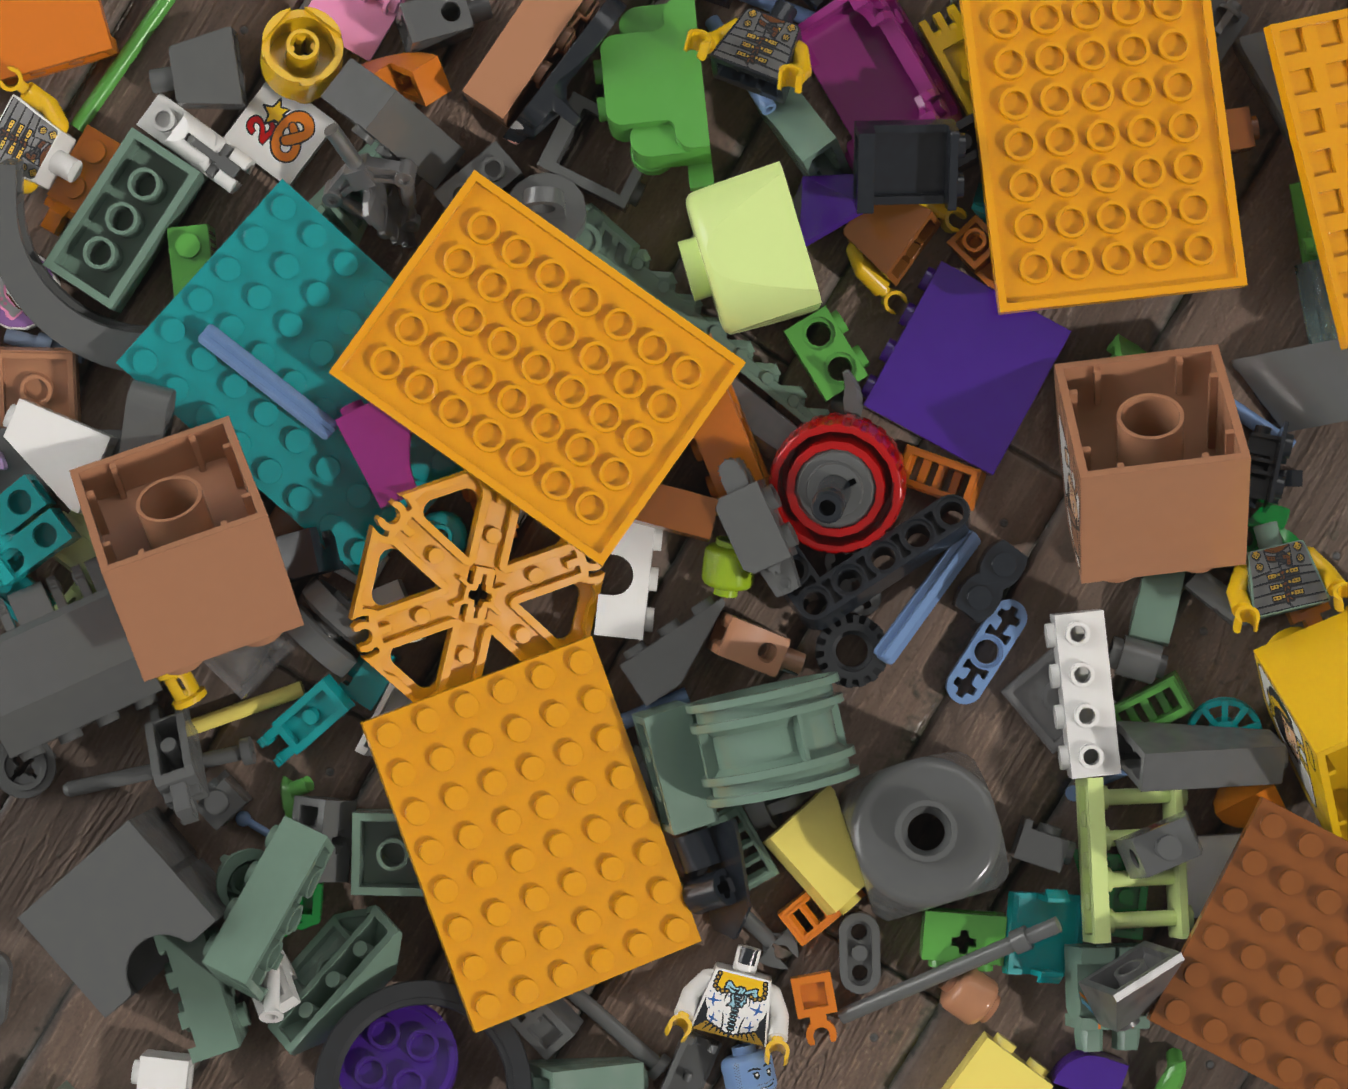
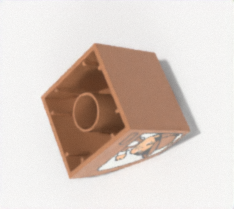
M1219 345L1054 364L1057 431L1065 506L1081 584L1100 581L1120 583L1134 577L1185 571L1204 573L1214 568L1246 564L1251 455Z

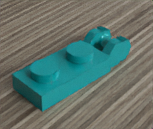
M328 674L271 724L273 727L256 742L263 748L272 744L278 738V735L283 738L289 747L281 750L273 760L279 768L292 756L298 755L351 710L355 703L334 678Z

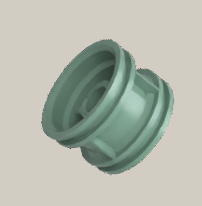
M837 671L805 675L743 688L700 699L685 705L687 714L696 715L697 722L690 725L691 735H697L706 774L701 777L702 785L706 788H712L713 792L712 795L706 797L707 808L739 806L777 799L837 784L860 774L859 765L849 763L848 757L856 754L854 744H847L838 706V703L844 701L843 693L834 692L832 683L840 681Z

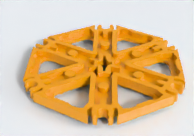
M466 470L396 493L404 498L408 507L405 508L401 502L392 498L388 501L395 508L396 517L389 522L379 515L374 517L376 524L385 530L384 534L378 533L369 524L348 615L351 621L361 616H365V619L353 621L350 624V629L354 632L361 631L362 629L369 631L367 640L356 644V648L360 652H372L360 656L410 701H418L481 677L491 635L520 662L591 636L597 610L598 594L601 593L605 572L599 570L603 566H600L593 560L587 562L585 554L561 537L552 546L509 560L520 508ZM469 488L475 492L477 502L464 554L424 517V507L430 500ZM387 549L398 550L437 585L436 587L384 605L375 603L372 598L381 554ZM469 570H471L469 581H467ZM599 570L593 574H589V571ZM482 583L481 587L482 590L487 592V598L479 599L474 607V600L468 597L470 590H477L479 584ZM572 584L577 587L579 592L571 630L563 638L553 636L519 604ZM447 629L437 677L430 686L421 687L417 685L392 662L391 651L393 648Z

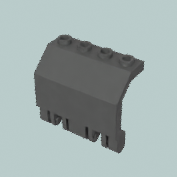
M97 557L84 562L97 592H92L80 565L71 567V575L76 586L79 587L83 598L69 605L63 594L62 585L55 575L46 578V582L58 606L57 610H54L41 581L8 595L9 603L19 622V627H16L3 598L0 599V620L6 630V633L0 635V741L10 758L20 756L23 762L31 760L46 752L43 745L59 739L61 745L71 742L84 735L81 728L94 722L97 723L99 728L121 719L119 711L132 705L135 706L136 711L159 702L156 694L164 691L157 678L146 682L143 681L101 573Z

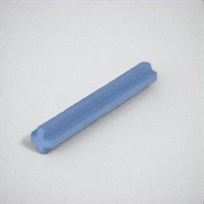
M209 324L198 338L200 344L320 438L326 440L336 430L338 425L332 417L216 326Z
M969 529L968 534L964 538L947 548L874 648V654L879 660L888 665L893 664L981 543L980 538L974 531Z

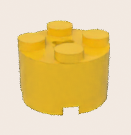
M312 7L296 10L289 8L274 15L264 28L260 56V70L271 89L279 95L297 101L300 104H308L320 98L342 69L344 44L339 26L328 14Z

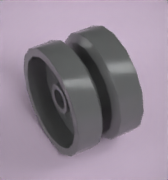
M317 575L302 590L304 600L315 613L302 604L297 603L304 625L289 630L287 633L323 666L343 678L358 662L355 652L344 639L356 647V644L367 640L369 631L362 629L361 631L354 632L350 629V624L353 621L365 619V616L357 617L351 621L348 615L352 600L342 591L337 590Z

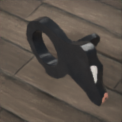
M606 0L503 136V139L518 145L528 137L538 135L559 115L575 127L581 122V117L567 101V86L627 7L621 0Z

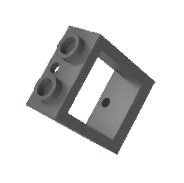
M573 91L568 103L581 119H583L586 112L599 118L597 103ZM560 117L537 163L538 169L543 172L564 176L575 183L579 190L626 213L629 205L637 207L647 185L641 183L645 174L638 171L635 166L619 195L559 165L580 125L579 123L575 127Z

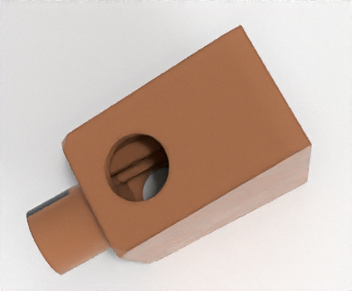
M723 610L720 612L706 644V648L715 654L772 677H776L779 670L798 676L806 659L805 653L789 647L791 641L789 638ZM766 643L765 653L759 656L758 650L760 646Z

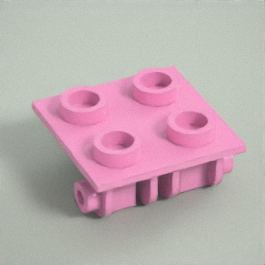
M312 0L308 7L319 9L328 14L339 26L344 48L367 61H371L396 19L399 4L404 3L406 0Z

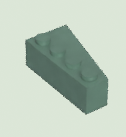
M285 815L279 825L275 824L270 829L265 840L266 849L259 861L255 860L248 868L244 878L245 887L238 898L234 897L229 902L224 912L225 922L218 935L213 934L209 938L203 950L205 958L202 963L220 982L260 1002L263 1001L268 991L267 988L261 986L267 972L271 969L277 970L284 957L281 951L283 948L282 940L285 934L289 935L295 932L300 923L303 912V905L300 904L302 897L307 899L312 897L335 848L328 836Z
M217 925L208 927L192 942H186L171 935L153 936L158 953L161 956L167 954L170 961L164 964L169 989L174 994L179 993L181 1001L178 1002L180 1013L177 1014L182 1030L192 1032L196 1047L188 1049L192 1064L240 1048L249 1031L248 1025L252 1024L249 1009L244 1001L239 1003L234 988L220 982L202 963L205 958L203 950L207 941L213 934L218 935L220 931Z

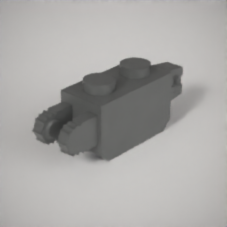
M731 457L729 460L724 459V462L718 466V472L720 473L719 476L722 477L721 482L727 495L719 498L716 512L743 570L753 574L760 571L776 597L801 587L793 556L798 554L795 546L799 544V540L791 523H784L777 509L782 504L776 489L772 484L766 485L764 479L755 481L750 469L746 467L747 463L741 460V457Z
M158 703L149 706L151 721L145 723L144 726L152 777L156 788L165 800L167 807L170 809L174 808L175 814L180 818L183 826L199 821L197 800L209 797L199 733L191 721L189 708L182 710L174 709L175 714L166 716L161 705Z

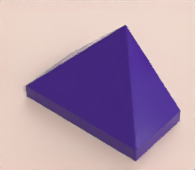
M853 174L802 177L793 200V205L806 247L862 215L857 214L853 203Z

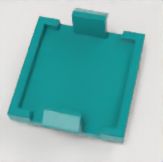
M1045 889V893L1009 891L1006 937H1008V932L1023 925L1029 928L1055 916L1061 924L1062 932L1034 943L1035 947L1022 954L1018 955L1016 952L1004 956L1002 973L1014 975L1031 974L1038 977L1037 983L1059 984L1063 976H1065L1064 944L1083 943L1081 894H1068L1067 890Z

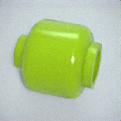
M718 536L716 542L706 546L701 577L706 585L714 588L713 593L715 595L735 598L738 596V591L748 590L753 585L755 574L743 570L728 536Z

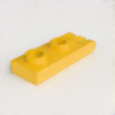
M955 4L946 7V10L953 23L947 25L939 11L932 15L938 31L933 33L931 26L925 19L918 23V27L966 116L973 113L962 19Z

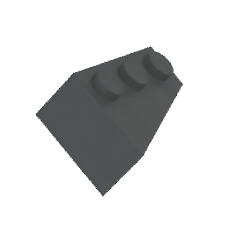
M352 58L349 59L320 96L355 125L351 131L370 146L374 141L378 143L379 146L375 151L384 159L396 161L409 159L414 161L417 165L414 182L416 185L421 180H424L436 189L465 153V150L396 89Z

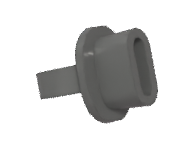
M807 791L777 799L745 804L744 806L755 830L767 826L777 829L781 826L782 813L801 805L803 800L809 798L810 793Z

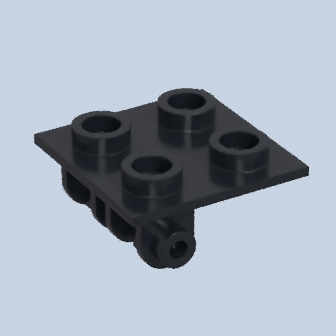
M1287 421L1284 422L1278 432V436L1270 435L1272 428L1262 425H1255L1254 432L1249 433L1248 449L1250 454L1269 458L1251 456V464L1268 467L1267 471L1252 468L1250 471V476L1265 479L1250 478L1249 508L1255 509L1256 502L1264 503L1263 513H1266L1272 504H1278L1279 499L1282 498L1286 475L1279 474L1280 465H1286L1287 459L1290 458L1294 435L1287 433L1289 426Z

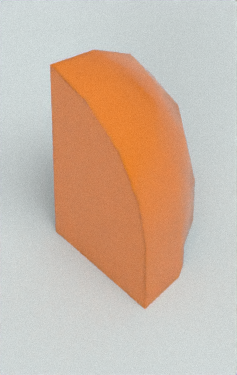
M1274 784L1220 787L1216 792L1213 802L1215 814L1223 823L1235 828H1244L1260 796L1285 809L1286 807Z

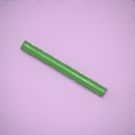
M156 0L70 122L72 126L83 133L87 124L91 123L176 0Z

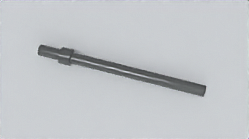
M1055 916L1029 928L1023 925L1011 930L1006 938L838 1009V1017L843 1024L849 1023L1013 952H1016L1018 955L1033 949L1035 947L1034 943L1062 932L1061 924Z

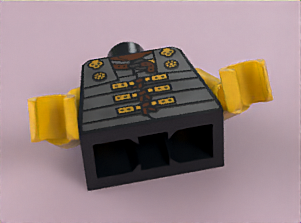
M776 1L769 14L750 8L745 10L740 18H734L714 31L707 32L702 29H691L686 36L683 48L685 52L689 50L698 51L697 59L705 61L707 55L711 54L714 78L782 104L787 99L790 87L795 88V93L801 94L802 84L812 74L809 48L802 41L801 28L792 23L797 15V10L786 1Z

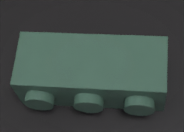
M679 700L631 714L661 828L663 831L674 836L719 821L717 808H707L706 797L712 795L713 792L712 788H706L702 785L701 777L706 775L697 735H691L690 725L697 722L696 715L687 714L685 708L687 703Z

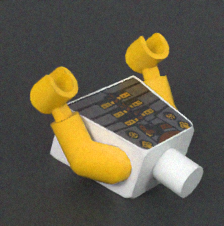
M7 66L10 71L18 75L19 80L17 84L8 86L0 79V87L9 92L17 90L21 94L20 97L12 95L0 117V163L7 158L24 159V194L32 193L37 187L49 190L57 176L70 183L74 182L82 172L83 163L81 160L70 155L76 144V139L67 133L69 122L59 102L35 83H26L23 80L21 71L17 67Z

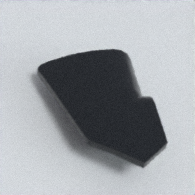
M734 818L673 839L684 874H689L690 877L684 883L682 892L687 908L696 915L708 912L713 929L733 940L738 938L752 907L738 823Z

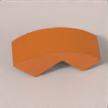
M399 53L361 64L396 89L406 99L425 107L452 91L438 55L432 53Z

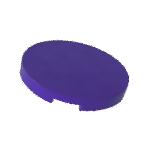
M414 1005L393 1010L373 1021L353 1042L341 1068L340 1085L342 1089H452L459 1065L458 1048L453 1033L443 1018L427 1005Z

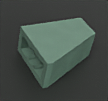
M790 87L784 104L774 101L777 107L769 115H763L754 102L759 114L803 176L852 174L836 136L802 94L795 93L794 87Z
M628 1056L548 1059L547 1061L545 1059L528 1060L532 1089L648 1088V1074L644 1063Z

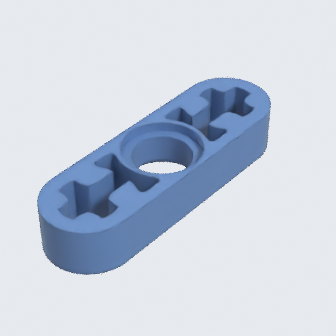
M1002 599L995 612L989 618L982 621L947 676L945 688L952 700L959 704H971L982 695L1027 623V612L1021 603L1012 599ZM1013 606L1016 609L1014 616L1018 619V623L1015 626L1008 624L1001 634L1009 636V639L1004 644L1000 638L993 634L985 633V630L989 624L996 630L1002 621L1001 617L997 615L1000 609L1009 610ZM982 640H991L997 646V657L990 663H981L975 657V647ZM969 659L974 666L987 670L984 678H981L976 673L970 683L975 687L972 694L964 692L960 697L956 694L958 687L953 683L957 677L961 679L966 678L971 669L963 667V665Z

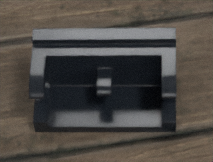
M310 527L275 537L290 583L344 569L343 561H340L336 539L331 530L322 532V539L325 543L324 549L320 543L317 527Z

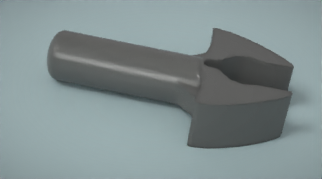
M751 911L749 912L743 927L763 945V953L760 955L759 962L777 969H788V965L776 957L775 948L772 944L787 946L798 958V947L793 934L787 927L782 933L772 932Z

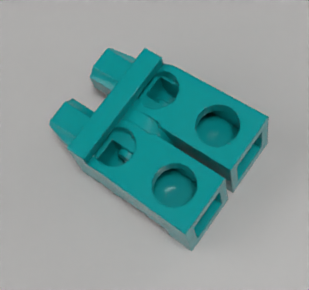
M24 474L0 494V588L16 585L25 576L36 570L65 547H69L82 538L60 508H52L56 505V502L34 474Z

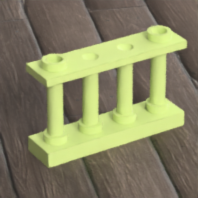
M1103 777L1075 779L1083 942L1094 944L1111 943V933H1114L1115 929L1168 926L1169 937L1187 939L1190 929L1194 926V912L1192 906L1188 905L1186 862L1148 878L1130 879L1127 871H1112L1107 864V851L1112 846H1116L1114 840L1140 829L1110 830L1105 823V810L1108 809L1109 805L1162 803L1164 820L1184 811V806L1188 802V790L1141 792L1139 788L1108 789L1104 785ZM1166 885L1167 910L1114 912L1109 906V892L1113 888Z

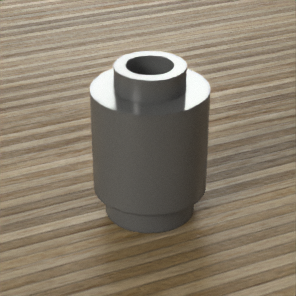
M1124 635L1123 638L1114 636L1108 650L1110 668L1114 669V674L1151 685L1155 677L1163 678L1169 656L1162 654V645Z

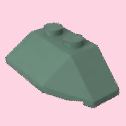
M376 905L369 906L367 909H357L332 916L291 963L297 975V979L293 982L301 1003L283 1013L284 1018L282 1021L268 1023V1029L289 1054L295 1056L324 1043L334 1026L351 1007L369 994L386 986L397 971L402 931Z

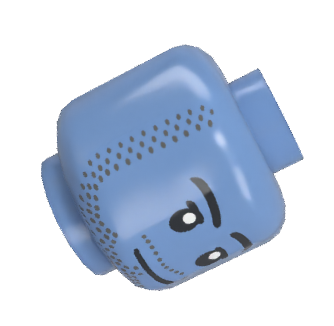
M742 1043L731 1047L732 1054L725 1057L721 1062L725 1089H776L777 1078L771 1053L769 1065H767L764 1061L765 1049H756V1045L752 1043Z

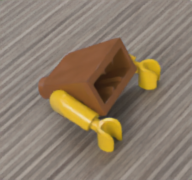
M945 204L874 205L873 214H862L848 222L842 234L849 241L846 253L853 272L874 296L880 295L882 297L881 304L886 311L896 314L888 306V299L892 295H899L907 304L906 295L898 289H890L889 284L897 286L940 226L947 233L960 231L949 223V216L953 213L961 219H966V212L962 208L957 207L956 211H948L945 208Z

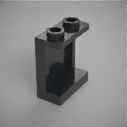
M955 120L855 121L853 203L857 214H873L874 205L945 204L948 211H956L957 198L964 196L963 172L958 173L959 158H965L966 136L965 133H959Z

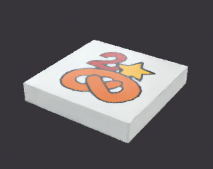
M265 82L225 135L224 139L253 159L256 164L277 180L283 179L292 186L327 140L324 134L325 128L337 122L312 103L300 104L297 101L279 95Z

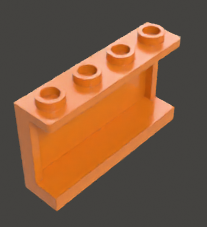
M0 0V79L8 86L17 84L19 78L7 66L17 67L23 75V80L26 82L111 58L119 54L116 39L110 34L101 0Z

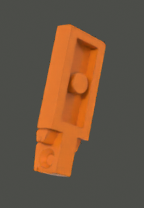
M87 124L70 153L71 156L82 161V172L78 179L72 183L57 176L44 201V205L50 208L40 225L42 228L54 235L60 236L68 220H72L119 148V142Z

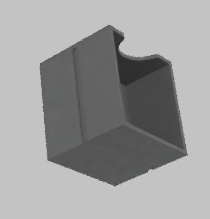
M156 806L123 824L23 912L18 919L106 1018L164 969L165 963L170 962L167 954L161 956L158 953L153 936L171 935L186 942H192L208 927H212L224 917L226 906L221 902L216 892V873L203 858L198 860L194 855L197 851Z

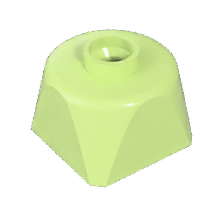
M780 161L688 194L686 209L694 237L678 241L679 251L694 300L698 301L712 296L720 324L726 333L730 335L819 310L822 301Z

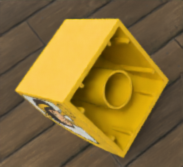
M1347 605L1342 613L1309 627H1289L1276 633L1266 645L1254 649L1253 652L1269 714L1280 740L1287 747L1290 764L1323 829L1348 841Z

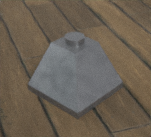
M1143 941L1078 983L1099 1025L1116 1032L1126 1031L1136 1026L1140 1022L1139 1017L1153 1008L1185 959L1179 951Z

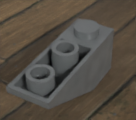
M710 595L691 608L694 616L682 624L675 618L657 630L660 638L650 645L646 646L642 640L622 653L626 660L620 664V667L646 707L682 683L725 605L722 597L714 601Z

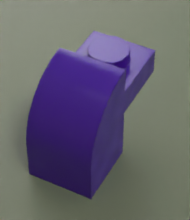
M1075 1050L1063 1056L1054 1065L1049 1077L1053 1083L1062 1086V1089H1121L1129 1065L1124 1059L1102 1051L1083 1052Z

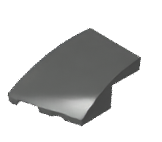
M1338 339L1231 360L1233 368L1241 374L1254 391L1255 397L1261 405L1266 407L1271 414V418L1280 429L1285 421L1289 422L1287 432L1348 421V348L1341 350Z

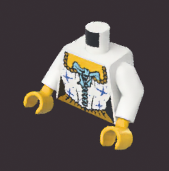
M738 944L733 965L716 962L713 969H703L683 988L674 1010V1016L671 1017L664 1029L665 1035L668 1036L672 1026L677 1025L683 1029L684 1036L680 1041L683 1043L693 1028L766 1047L764 1061L767 1065H769L771 1052H781L784 1056L783 1066L787 1065L790 1054L789 1046L786 1043L788 1040L789 1013L781 989L772 984L771 976L757 972L762 950Z

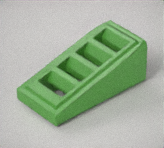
M1176 670L1163 676L1162 679L1155 680L1152 685L1148 684L1114 704L1116 724L1117 721H1123L1119 713L1124 710L1131 721L1142 722L1134 708V705L1138 703L1141 704L1150 721L1148 722L1171 723L1194 711L1195 707L1192 697ZM1169 687L1179 703L1172 707L1163 691ZM1155 695L1164 711L1159 716L1149 700V697Z

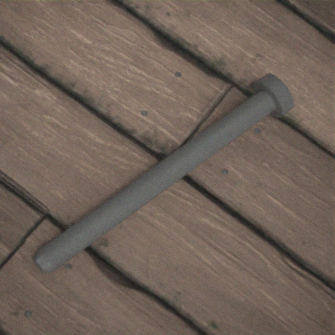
M251 736L239 738V745L202 752L204 768L241 760L245 766L256 764V751ZM151 764L67 781L63 785L64 795L74 797L153 780Z
M584 990L566 996L639 1061H642L649 1068L647 1074L653 1081L659 1077L672 1059L666 1053H663L661 1056L657 1055Z

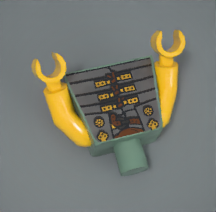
M1277 521L1253 527L1259 550L1246 554V564L1234 566L1226 590L1232 614L1235 616L1233 622V631L1235 633H1241L1242 622L1250 623L1253 626V632H1257L1260 619L1322 605L1330 601L1329 595L1333 596L1335 610L1337 612L1344 611L1342 598H1348V582H1345L1335 567L1314 547L1306 546L1303 540L1283 544Z

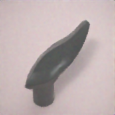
M844 370L843 396H835L831 402V408L840 414L852 413L861 417L864 404L861 388L850 370Z

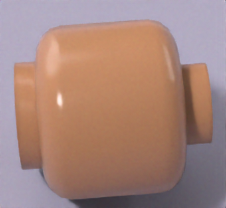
M977 968L938 984V987L942 990L940 994L941 1006L967 1025L976 1024L979 1021L981 1023L988 1021L996 1012L1001 1001L996 981Z

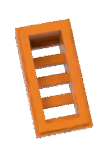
M906 445L903 458L904 467L907 471V488L939 499L948 494L957 495L964 475L970 476V480L963 498L967 501L970 511L974 510L986 479L984 471L918 447ZM919 457L924 460L917 479L914 481L909 478L916 459ZM933 463L938 464L939 467L932 485H925ZM951 469L955 472L948 491L945 492L941 488L948 470Z
M862 889L857 893L861 899L866 896ZM805 890L777 911L779 918L802 947L842 915L838 910L836 913L828 916L824 913V916L818 920L806 904L811 897ZM798 909H800L811 924L806 930L793 914Z

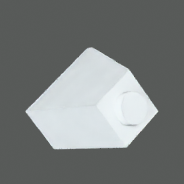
M19 398L17 405L12 404L4 417L3 426L7 427L3 437L70 510L83 514L69 470L110 457L119 438L30 400Z

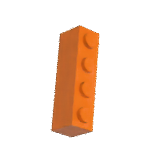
M731 384L690 441L696 459L698 461L704 460L709 472L705 479L713 498H721L727 495L721 482L722 477L719 476L718 466L724 462V459L729 460L731 457H741V460L747 463L746 467L750 469L755 481L764 479L766 485L769 483V472Z

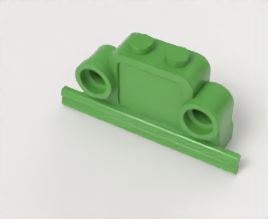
M670 0L666 4L631 8L620 18V34L607 37L600 47L601 59L593 60L596 85H604L605 97H597L599 121H608L610 133L616 140L631 142V160L635 168L641 173L652 176L660 175L671 167L688 166L690 191H696L714 184L701 60L697 59L698 51L689 50L685 52L683 50L688 31L698 29L695 0Z

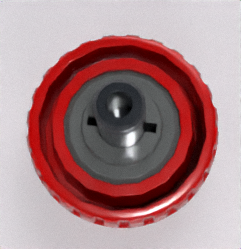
M833 412L824 416L818 415L808 422H803L788 435L774 457L768 485L772 484L776 489L782 504L777 509L783 522L791 523L801 544L807 545L813 550L826 551L832 554H837L838 552L850 553L871 545L873 541L879 540L891 528L904 503L907 471L904 467L903 455L897 448V443L887 435L886 430L881 426H877L872 423V420L865 417H858L856 414Z

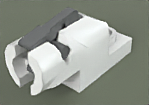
M162 93L157 95L136 124L231 194L235 193L242 186L241 183L234 179L240 169L250 175L255 166L253 159Z

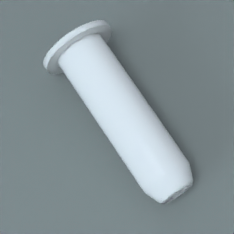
M278 967L277 970L271 969L268 971L263 982V987L267 988L268 991L263 999V1012L259 1014V1020L265 1023H277L284 1018V1014L280 1012V969Z

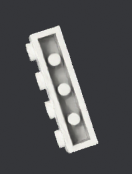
M1091 609L1050 614L1051 623L1044 624V633L1047 648L1054 649L1055 664H1049V679L1051 688H1058L1059 705H1053V715L1056 729H1062L1064 745L1058 746L1060 770H1067V776L1071 779L1122 774L1104 610Z

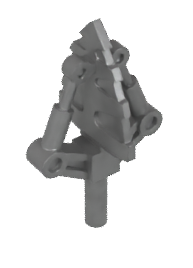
M337 123L328 125L324 130V134L345 164L332 179L326 182L322 202L331 208L342 207L359 220L365 219L369 225H373L377 230V235L380 238L392 240V244L395 246L402 244V248L416 247L413 232L419 230L421 216L416 213L414 208L417 202L414 186L417 172L416 163L409 159L396 161L372 157L369 153L359 155ZM397 186L401 189L402 202L399 197V191L397 189ZM353 190L355 192L362 190L364 193L363 204L348 194Z

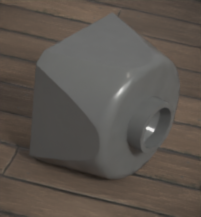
M955 751L912 759L846 785L839 798L840 807L864 880L872 912L878 917L891 921L1001 888L1009 874V867L1001 825L984 777L975 760L970 756ZM927 813L937 817L942 822L945 835L938 847L933 850L924 851L917 849L911 844L907 829L914 817Z

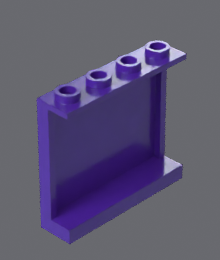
M941 261L936 269L929 266L917 288L924 292L917 305L909 302L898 324L904 326V329L898 340L890 338L883 349L879 360L885 362L878 377L870 374L861 390L863 397L866 398L863 408L866 410L870 409L975 466L977 469L984 471L986 475L993 476L1071 331L1035 311L998 315L996 295L993 288Z

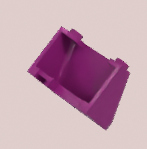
M834 0L798 24L801 28L802 41L809 48L811 68L852 137L847 142L848 151L845 152L846 160L852 169L854 164L855 121L954 119L957 122L963 119L958 102L898 0Z

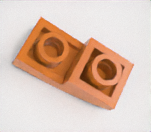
M975 215L959 232L947 241V245L983 284L995 290L987 224Z

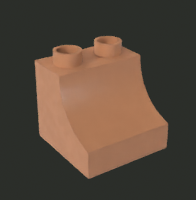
M229 416L69 470L101 573L144 682L165 674L181 675L196 669L207 659L244 646L259 647L275 641L283 632L304 625L268 514Z

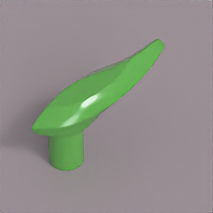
M286 776L282 777L280 796L285 816L292 819L294 795L301 796L314 790V782L309 776L295 781L290 780Z
M1171 1048L1166 1052L1167 1068L1157 1082L1155 1089H1181L1187 1070L1186 1061L1183 1060V1054L1180 1049Z

